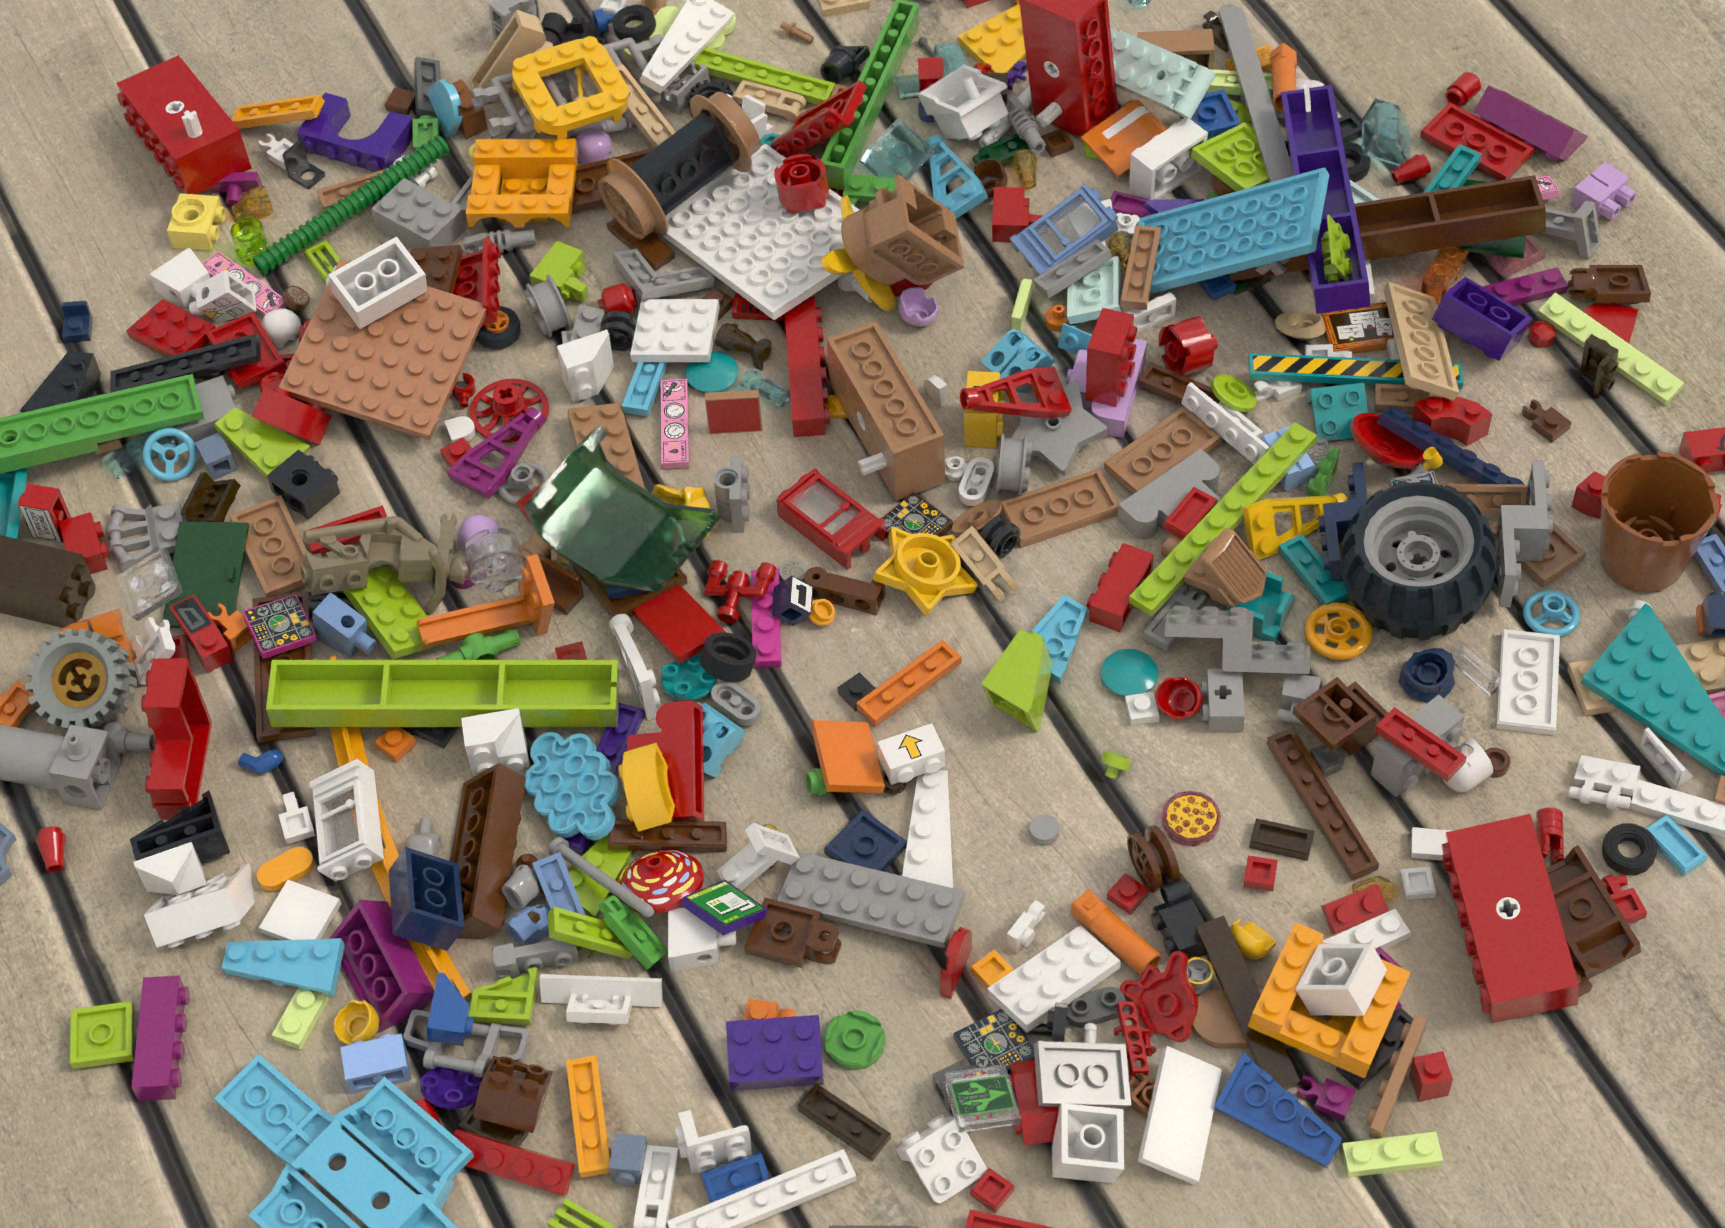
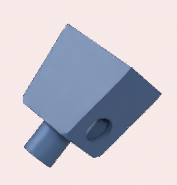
M329 593L313 611L314 632L318 641L347 657H352L358 649L367 655L371 654L375 649L377 640L368 635L367 620L332 593Z

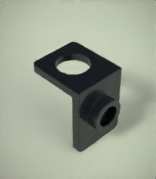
M298 140L283 153L288 177L303 187L311 189L325 177L324 171L308 162L302 141ZM306 172H314L316 174L310 180L301 178Z

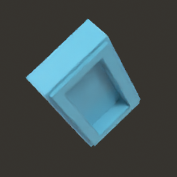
M1668 815L1645 828L1656 840L1657 850L1683 877L1706 862L1708 856Z

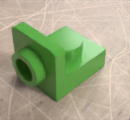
M424 115L420 116L419 119H413L414 151L416 148L421 149L422 144H428V140H434L436 135L439 136L441 125L438 118Z

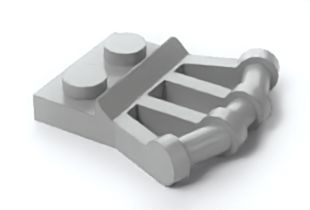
M179 501L156 507L149 505L146 509L126 508L119 504L113 505L111 509L112 519L110 525L106 528V535L110 539L108 543L109 552L114 554L119 560V566L123 571H131L154 557L174 553L179 522H184ZM123 520L140 521L121 526ZM147 532H148V535H146V536H141V537H137V538H133V539H128V540H124V541L121 540V538L130 537V536H134V535L143 534V533H147ZM143 549V550H141L140 552H138V553H136V554H134V555H128V554L126 553V552H131V551Z

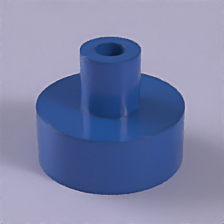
M602 8L592 11L598 34L609 32L608 24H612L614 13L605 15Z

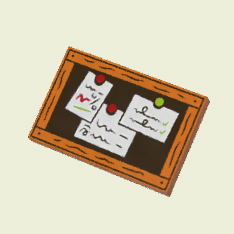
M1387 303L1370 304L1371 307L1320 313L1326 328L1325 336L1327 343L1333 344V352L1350 351L1353 354L1387 349L1388 339H1395Z

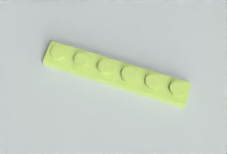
M1554 293L1538 310L1540 318L1553 325L1557 330L1583 348L1585 340L1593 334L1618 349L1617 362L1619 365L1616 371L1665 406L1683 388V381L1557 293Z

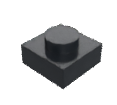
M860 672L837 687L838 694L855 712L858 711L857 702L876 689Z

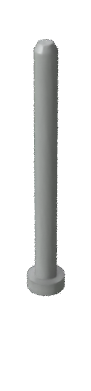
M557 837L550 843L548 849L550 855L560 852L566 861L643 916L651 917L654 914L652 906L570 849L567 840Z

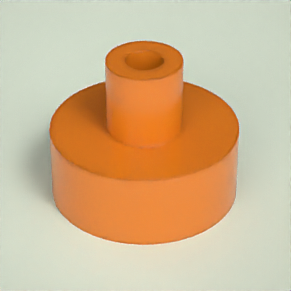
M1055 305L1047 310L1045 324L1049 330L1061 332L1064 323L1070 325L1066 307Z

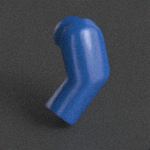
M276 749L269 750L258 757L243 753L238 760V765L258 774H266L279 766L283 760V755Z

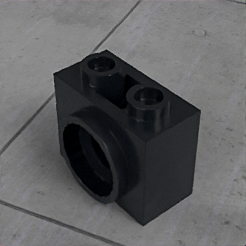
M299 449L267 475L272 493L276 496L281 495L290 509L299 512L308 520L340 494L336 474L329 468L324 469L312 455L307 456Z

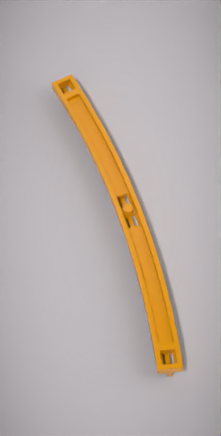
M336 656L330 657L331 660H337ZM330 727L339 767L355 759L369 767L361 728ZM354 789L346 792L348 799H355ZM377 795L381 837L386 848H383L384 859L372 864L371 868L385 901L391 907L389 869L399 854ZM354 806L351 812L358 830L356 806ZM407 939L434 990L438 972L445 973L452 984L456 985L466 1002L472 999L471 991L445 950Z

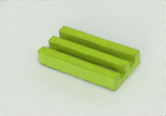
M327 240L304 250L306 259L325 284L328 274L319 264L313 253L317 255L329 273H332L334 268L321 252V249L324 248L336 266L340 259Z
M567 1198L562 1202L563 1206L556 1210L555 1217L551 1218L547 1223L549 1228H567L560 1223L564 1220L576 1228H592L568 1214V1211L597 1228H617Z

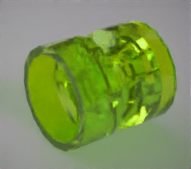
M246 217L236 221L231 226L230 233L238 260L247 266H255L252 257L254 255L259 256L260 251L265 252L266 247L269 245L263 224L256 218Z

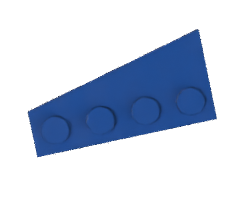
M1244 1052L1242 1053L1215 1103L1214 1109L1328 1169L1342 1142V1138L1313 1112L1304 1107L1289 1091L1280 1086L1265 1070L1256 1065Z

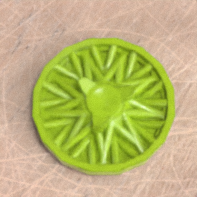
M1219 374L1214 377L1211 383L1215 396L1224 405L1233 410L1249 412L1255 408L1258 402L1252 388L1235 376Z

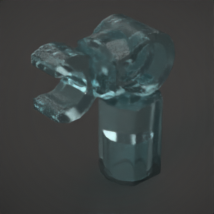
M756 368L746 370L742 381L738 384L739 387L730 390H759L760 396L780 407H783L790 398V391L768 378L764 379L761 371Z

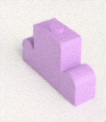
M1135 338L1134 343H1132L1136 344V352L1132 360L1135 362V369L1132 378L1127 377V392L1124 398L1120 397L1117 407L1085 400L1087 350H1079L1074 368L1068 369L1066 384L1074 380L1078 381L1083 409L1090 410L1092 416L1107 426V435L1124 438L1138 389V379L1142 374L1146 361V340Z

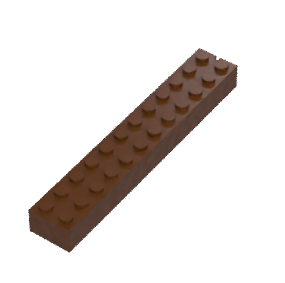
M1535 175L1354 204L1365 260L1453 248L1461 245L1478 244L1546 232V208ZM1306 254L1289 258V261L1282 265L1286 268L1284 273L1309 269ZM1256 267L1230 273L1229 276L1230 281L1275 274L1270 269L1261 275L1255 271Z

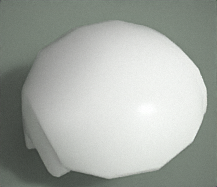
M275 309L263 317L261 325L276 348H283L287 341H296L301 322L300 318L291 310Z

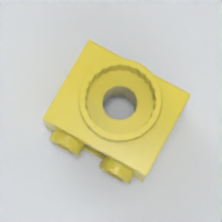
M180 193L177 203L172 208V217L167 229L172 248L212 251L215 241L219 239L221 222H224L226 218L225 207H222L219 196Z

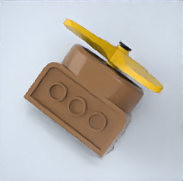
M899 174L894 176L895 190L891 192L885 188L877 190L876 199L870 201L869 206L853 213L848 195L841 198L843 248L830 251L821 258L823 269L831 274L844 275L852 272L861 288L882 310L887 312L896 309V299L889 285L905 278L916 285H927L965 268L955 214Z

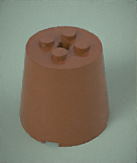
M1657 452V455L1641 456V453L1627 456L1608 471L1601 490L1600 560L1604 570L1614 581L1632 590L1652 592L1673 585L1681 577L1713 525L1719 509V500H1717L1714 490L1715 485L1703 469L1679 455Z

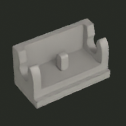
M692 61L688 65L689 73L669 92L666 88L661 93L660 105L680 115L689 106L688 94L691 92V88L693 86L696 87L698 82L704 84L703 80L708 79L709 83L708 66L702 64L699 67V71H697L695 68L696 64Z

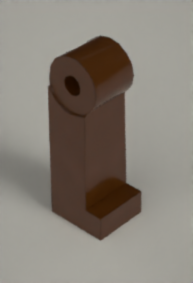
M812 567L804 574V582L813 587V599H826L832 604L877 616L886 595L885 584L876 582L873 579L869 583L827 573L821 567Z

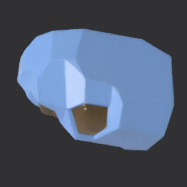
M540 903L533 907H526L515 916H511L505 922V927L512 939L520 946L539 943L549 934L548 912L551 910L550 906Z

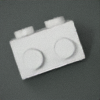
M691 1110L678 1113L680 1125L674 1126L677 1146L681 1159L687 1158L691 1174L700 1173L752 1154L748 1126H739L698 1138Z
M943 1114L927 1123L929 1128L920 1134L918 1131H915L901 1140L903 1145L895 1149L901 1160L911 1162L935 1203H942L981 1178L987 1171V1167L959 1118L945 1117Z

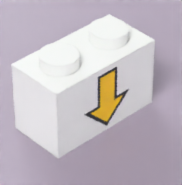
M932 723L878 742V758L891 785L899 782H908L913 777L925 773H934L940 768L945 767V749Z

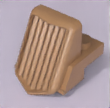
M1225 528L1218 537L1214 538L1183 577L1186 584L1207 591L1211 600L1234 608L1237 603L1244 604L1262 596L1267 574L1265 566L1259 561L1252 550L1248 549L1234 530Z

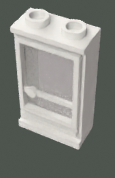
M355 759L310 781V788L313 790L320 866L317 867L318 871L336 882L383 860L374 770L358 759Z

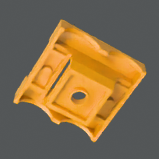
M476 139L473 157L475 167L471 195H468L466 207L468 228H474V224L477 221L487 217H497L499 223H511L514 228L524 227L527 222H549L550 218L560 221L565 227H570L578 160L576 139ZM501 173H502V178H503V179H502V186H501V194L498 195V192H499V184H500V177H501Z
M1295 922L1255 1006L1248 1027L1365 1078L1411 972L1382 960L1387 971L1364 1016L1329 1015L1331 1020H1321L1316 1015L1310 1014L1295 989L1318 945L1327 943L1322 942L1324 934Z

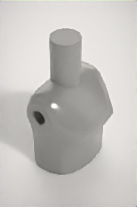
M421 818L419 834L409 836L406 841V847L437 857L441 846V838L438 834L431 833V818Z
M528 865L518 866L510 879L502 886L505 898L516 910L524 909L541 892L534 866L532 868Z

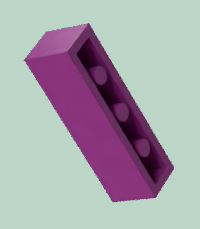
M180 975L143 977L132 1089L138 1101L176 1099L177 1088L181 1087L182 1073L179 1069V1060H183L185 1054L184 1043L181 1041L182 1032L187 1030V1017L184 1014V1007L189 1004L190 993L189 988L184 986Z

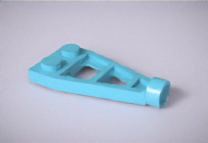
M933 135L927 139L925 146L930 155L933 198L952 211L957 219L986 200L988 196L979 178L947 147L941 135ZM952 161L955 167L941 176L940 168ZM958 177L965 181L963 185L946 195V185Z

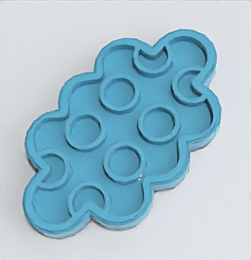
M547 732L540 735L531 747L530 756L534 765L525 774L526 781L524 787L525 791L535 798V810L543 818L548 819L550 829L559 837L568 838L579 832L591 840H598L607 836L615 824V814L611 807L619 800L622 793L621 781L610 772L611 764L601 752H596L595 743L585 734H573L565 740L555 732Z

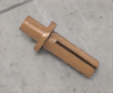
M783 21L780 25L781 29L787 31V36L794 35L809 44L814 40V36L797 28L794 22L788 24Z

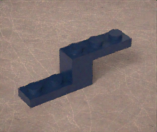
M1363 462L1352 463L1353 475H1348L1349 492L1355 491V493H1350V501L1323 504L1324 515L1318 516L1320 533L1326 532V534L1320 535L1322 551H1328V553L1322 554L1324 571L1330 570L1331 581L1342 580L1338 542L1343 541L1349 523L1357 510L1363 504L1366 505L1368 501Z

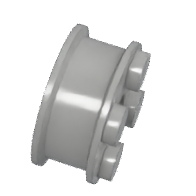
M550 275L546 276L545 281L532 287L530 284H526L527 290L522 292L527 304L536 312L532 316L536 326L543 335L547 334L550 338L552 337V332L565 326H568L569 329L573 327L564 301Z
M1001 433L997 457L995 493L998 494L999 490L1018 491V496H1021L1022 491H1027L1030 468L1025 467V465H1030L1033 441H1027L1028 436H1024L1023 440L1005 438V435Z

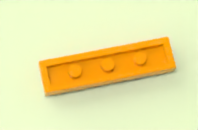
M320 94L241 105L237 106L231 120L238 129L312 120L317 118L325 101Z
M597 1055L566 1060L580 1177L585 1178L609 1174L610 1153Z

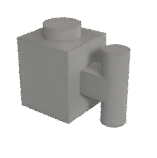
M1286 673L1277 720L1304 725L1292 714L1293 707L1320 689L1321 678L1304 674Z

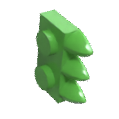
M1340 448L1329 449L1325 459H1319L1316 468L1317 477L1316 479H1310L1306 491L1310 496L1326 495L1338 467Z

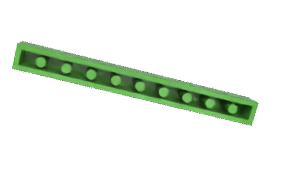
M895 0L858 79V81L860 80L867 86L862 96L864 100L854 113V121L848 127L832 135L821 159L825 165L829 187L840 190L845 189L849 174H852L919 27V3Z

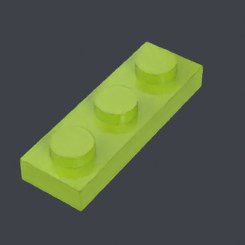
M553 907L548 912L549 938L628 960L633 956L604 920L558 907Z

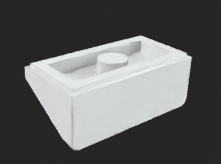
M1646 728L1640 742V747L1676 787L1691 780L1693 775L1659 737L1649 728Z

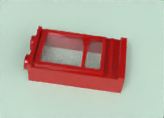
M816 468L808 474L801 476L796 484L790 489L784 490L776 499L778 516L846 570L851 568L850 554L859 547V551L863 554L869 551L871 536L875 535L882 541L886 538L885 521L882 518L878 519L821 475Z

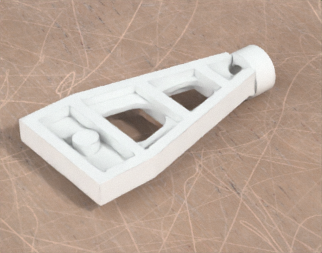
M618 614L609 621V627L613 636L616 637L646 718L651 720L656 718V706L661 704L656 688H652L657 685L652 669H646L630 635L634 629L630 617L626 614Z

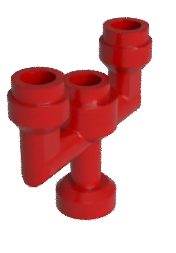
M713 560L707 571L709 578L704 595L728 596L725 606L718 608L716 617L725 623H737L739 613L736 610L739 597L765 599L770 583L775 580L776 566L767 562L761 563L756 572L758 580L755 587H749V575L742 571H734L733 574L729 575L726 585H720L721 581L726 578L728 565L721 560Z

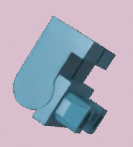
M1012 329L1001 338L980 362L991 372H1000V379L1031 368L1052 367L1056 360L1022 331ZM1030 385L1018 387L1016 391L1029 393L1028 388Z
M697 702L703 706L704 773L717 778L723 769L720 767L727 754L731 755L733 750L738 748L744 739L746 731L710 705Z

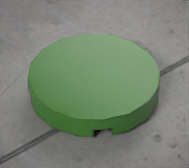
M853 1010L832 1019L826 1027L824 1044L826 1054L833 1063L843 1069L855 1071L868 1068L879 1060L884 1052L886 1039L881 1023L876 1017L867 1012Z

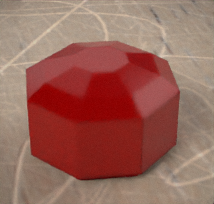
M1536 321L1529 328V342L1537 347H1548L1555 339L1554 326L1547 321Z

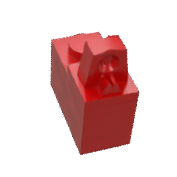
M994 187L992 242L1011 243L1010 238L1013 235H1018L1042 217V215L1029 213L1030 198H1025V188Z

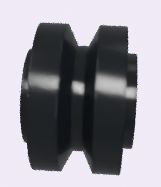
M611 311L602 317L599 332L608 331L611 350H628L632 347L637 321L626 312Z
M998 515L986 524L980 535L998 558L1002 559L1018 543L1021 530L1015 524L1010 523L1003 515Z

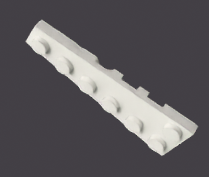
M687 0L643 71L640 82L661 94L733 20L735 13L713 0Z
M938 770L934 773H925L917 776L902 876L953 888L948 771Z

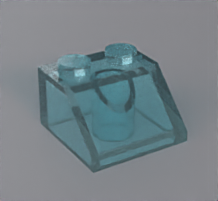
M1375 98L1362 120V155L1399 166L1410 158L1411 129L1399 105Z
M898 117L866 150L860 162L875 176L894 178V176L899 174L908 181L936 151Z

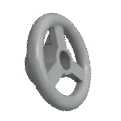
M528 461L518 462L511 471L512 479L505 482L498 489V492L506 502L516 505L520 498L510 495L507 491L518 489L528 493L534 488L532 481L535 472H537L543 479L541 489L547 495L551 486L550 475L543 466Z

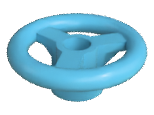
M164 428L154 432L146 440L142 458L146 469L155 478L169 482L177 481L186 477L195 467L197 449L192 438L185 432L175 428ZM165 436H174L181 439L183 443L178 446L172 443L161 445L156 441ZM151 449L158 452V458L165 464V473L158 470L152 463ZM167 450L174 451V457L172 459L165 458V452ZM189 450V459L186 466L179 472L174 473V464L179 460L180 454Z
M1542 590L1534 593L1526 600L1523 607V616L1527 625L1536 633L1560 635L1562 637L1576 629L1580 621V610L1576 602L1567 594L1556 590ZM1543 599L1541 615L1533 618V605ZM1566 605L1571 610L1572 616L1564 611ZM1548 621H1560L1567 624L1559 629H1549L1541 626Z

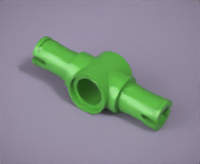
M515 628L493 637L491 635L484 637L481 633H473L462 641L461 647L457 651L438 657L436 660H495L500 652L521 645L520 637Z

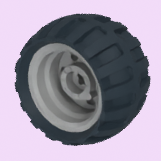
M1420 480V482L1406 483V481L1398 482L1387 490L1383 491L1381 489L1368 499L1366 505L1363 504L1351 519L1348 530L1343 538L1340 560L1342 578L1348 596L1355 608L1364 613L1366 620L1377 629H1384L1390 632L1393 637L1404 639V637L1418 638V641L1430 640L1431 637L1441 634L1446 636L1456 631L1461 623L1466 624L1476 615L1491 591L1496 574L1497 555L1491 528L1474 502L1468 497L1464 498L1451 486L1446 484L1441 486L1433 484L1429 480Z

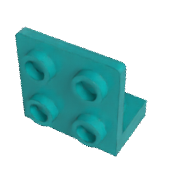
M1364 383L1313 388L1305 393L1306 403H1312L1317 442L1354 439L1350 428L1351 422L1356 415L1368 413Z

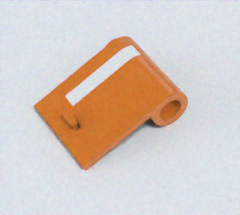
M1130 100L1116 113L1081 136V140L1120 178L1130 171L1131 153L1136 148L1142 147L1151 141L1154 136L1166 131L1167 128L1139 100Z

